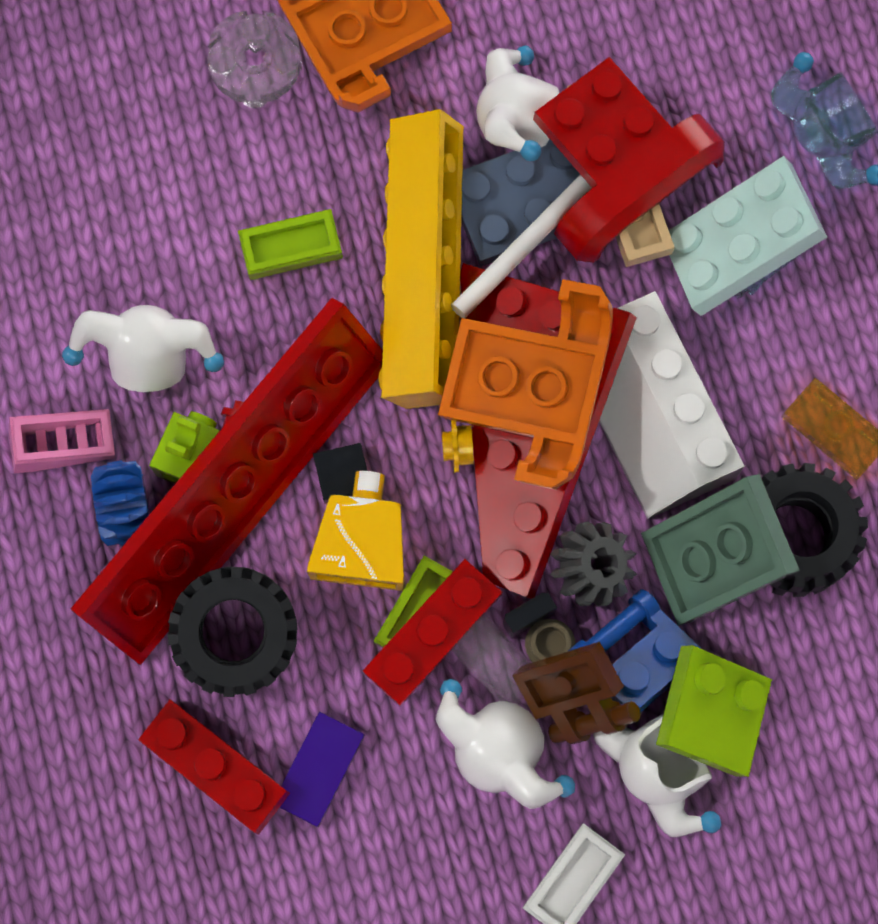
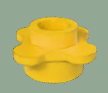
M451 420V431L442 432L443 460L453 461L454 473L459 472V465L474 464L471 425L456 426V421Z

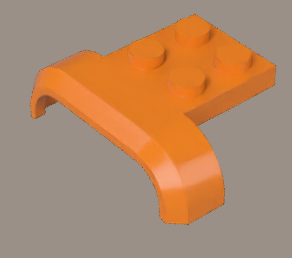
M277 0L335 102L340 107L356 113L391 96V88L382 74L376 76L373 71L452 32V22L438 0Z
M562 279L558 296L561 304V322L558 337L461 318L438 415L445 419L533 437L525 460H519L514 480L554 490L571 480L579 467L607 355L613 320L612 304L600 286Z

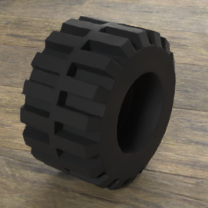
M792 463L783 465L776 473L771 470L761 478L775 511L784 506H799L807 509L817 517L824 531L822 551L816 556L810 557L793 554L800 571L770 584L773 586L772 593L783 596L786 592H793V597H804L810 592H813L814 595L822 592L844 577L859 561L858 554L865 549L867 538L862 537V533L868 528L867 517H860L858 513L864 507L860 496L851 499L847 492L853 486L846 479L840 485L832 480L836 472L828 468L818 473L815 472V464L804 463L800 469H795Z
M223 567L199 576L181 592L168 621V645H171L172 658L176 666H180L185 673L184 676L191 683L195 682L201 686V690L210 694L212 692L223 694V697H234L238 694H245L247 696L257 693V690L264 686L268 687L276 681V678L282 671H285L297 644V619L286 593L267 575L245 567ZM238 600L251 605L259 613L263 621L264 636L259 648L251 656L243 660L228 661L221 659L209 650L204 641V620L213 607L224 601Z

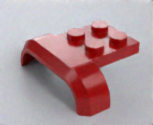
M610 57L536 110L533 121L592 187L568 210L554 232V235L577 261L596 262L607 245L628 226L711 164L718 168L724 160L725 141L701 114L689 116L674 127H671Z

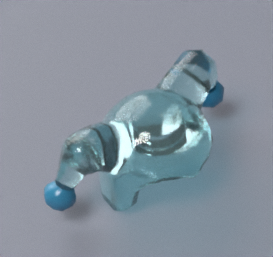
M807 52L799 53L794 58L793 66L774 85L770 95L772 104L793 121V129L799 143L808 152L816 156L826 179L836 189H846L865 183L878 186V165H871L867 170L853 168L851 164L853 151L878 133L873 120L842 72L822 81L808 91L798 88L801 75L808 72L814 63L811 54Z

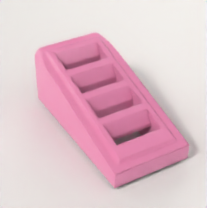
M109 409L9 418V439L14 474L115 458ZM95 424L98 447L88 448L86 426ZM75 428L77 449H68L66 429ZM55 431L57 450L48 451L46 432ZM35 434L37 452L27 453L26 436Z

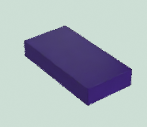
M319 711L281 785L290 792V795L280 808L319 828L365 734Z

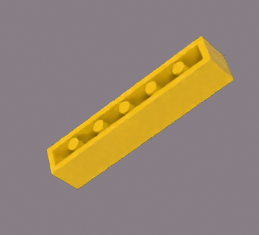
M441 109L390 119V137L386 143L389 169L388 183L385 186L387 228L383 234V243L386 249L385 274L382 278L384 320L381 323L380 335L383 342L382 368L379 372V385L382 390L381 398L405 409L441 404L459 330V316L453 311L451 304L460 296L464 126Z

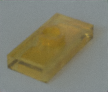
M816 377L781 416L856 480L861 477L878 457V429Z

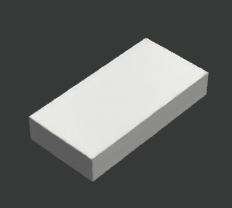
M583 823L522 908L542 924H577L625 854Z

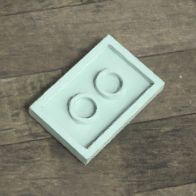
M782 156L670 229L669 233L675 248L669 256L691 308L702 316L826 239L827 235L793 165L785 156Z

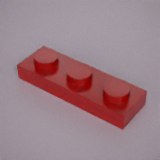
M464 559L362 670L363 674L401 707L502 596L503 592L470 562Z
M169 699L138 739L258 835L290 795L289 791L171 699Z

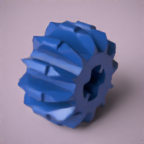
M120 460L107 462V465L95 467L90 477L98 530L101 540L107 546L120 545L122 547L149 516L142 469L136 461L123 462Z

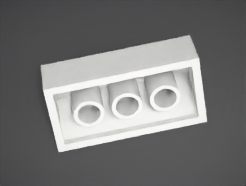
M656 291L617 308L632 313L637 319L599 420L647 519L735 480L745 467Z

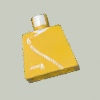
M356 471L352 497L343 495L330 496L307 566L310 580L397 591L404 590L401 504L382 500L385 475L373 471Z

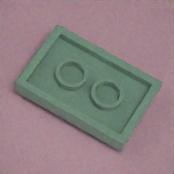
M760 474L747 476L641 533L678 626L697 620L800 571Z

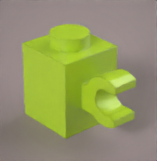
M190 411L188 417L173 412L149 464L155 475L175 484L220 431L216 429L217 422L193 411Z

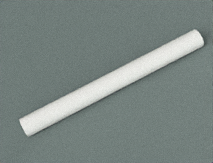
M581 175L451 304V308L459 317L466 318L558 225L568 210L592 189Z

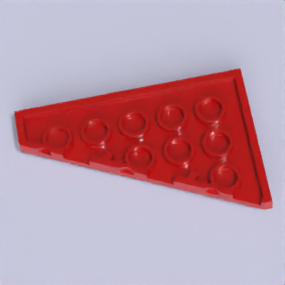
M463 263L460 270L461 294L485 269ZM507 276L465 319L558 337L561 322V304L558 300L559 291ZM612 307V330L583 455L577 472L571 480L556 490L515 481L519 460H525L533 437L471 424L483 575L498 587L531 599L537 593L550 553L552 552L637 319L630 312Z

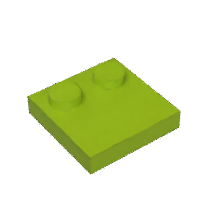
M681 646L656 745L733 776L749 777L772 679L696 646Z

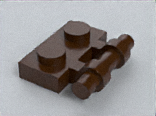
M600 641L523 665L512 675L535 719L549 715L554 719L555 723L551 724L548 728V734L553 743L558 744L566 741L569 744H577L589 740L591 734L603 732L607 735L625 730L627 724L637 722L640 719V709L635 702L630 701L620 704L618 701L612 700L611 697H615L624 686ZM587 705L591 713L585 714L577 711L576 708Z

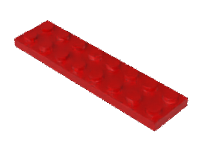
M334 298L327 302L70 608L139 665L145 661L169 632L168 621L170 613L181 592L199 576L219 569L226 563L312 459L313 453H317L378 379L380 369L382 368L383 350L344 303Z

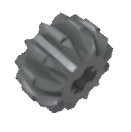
M588 521L578 523L575 531H566L559 536L563 548L554 549L550 555L560 562V568H555L550 575L554 578H563L565 580L559 592L564 596L575 594V603L580 606H590L594 603L599 607L610 605L613 597H622L625 593H628L624 580L633 579L637 573L627 566V560L634 558L637 553L632 550L624 551L622 548L627 538L626 534L622 532L612 534V526L606 522L597 523L594 526ZM591 559L595 560L596 569H592Z

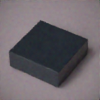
M361 443L313 453L324 504L328 503L331 495L352 497L356 471H368Z
M543 592L505 614L503 627L512 640L529 630L539 621L553 616L557 606L549 593L545 594Z

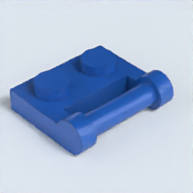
M640 589L628 600L629 606L588 641L580 640L568 650L571 651L600 641L606 652L642 621L651 632L612 664L624 687L615 697H611L613 701H618L620 704L630 701L635 702L640 709V713L671 686L681 646L693 645L702 649L660 609L657 600L644 589Z

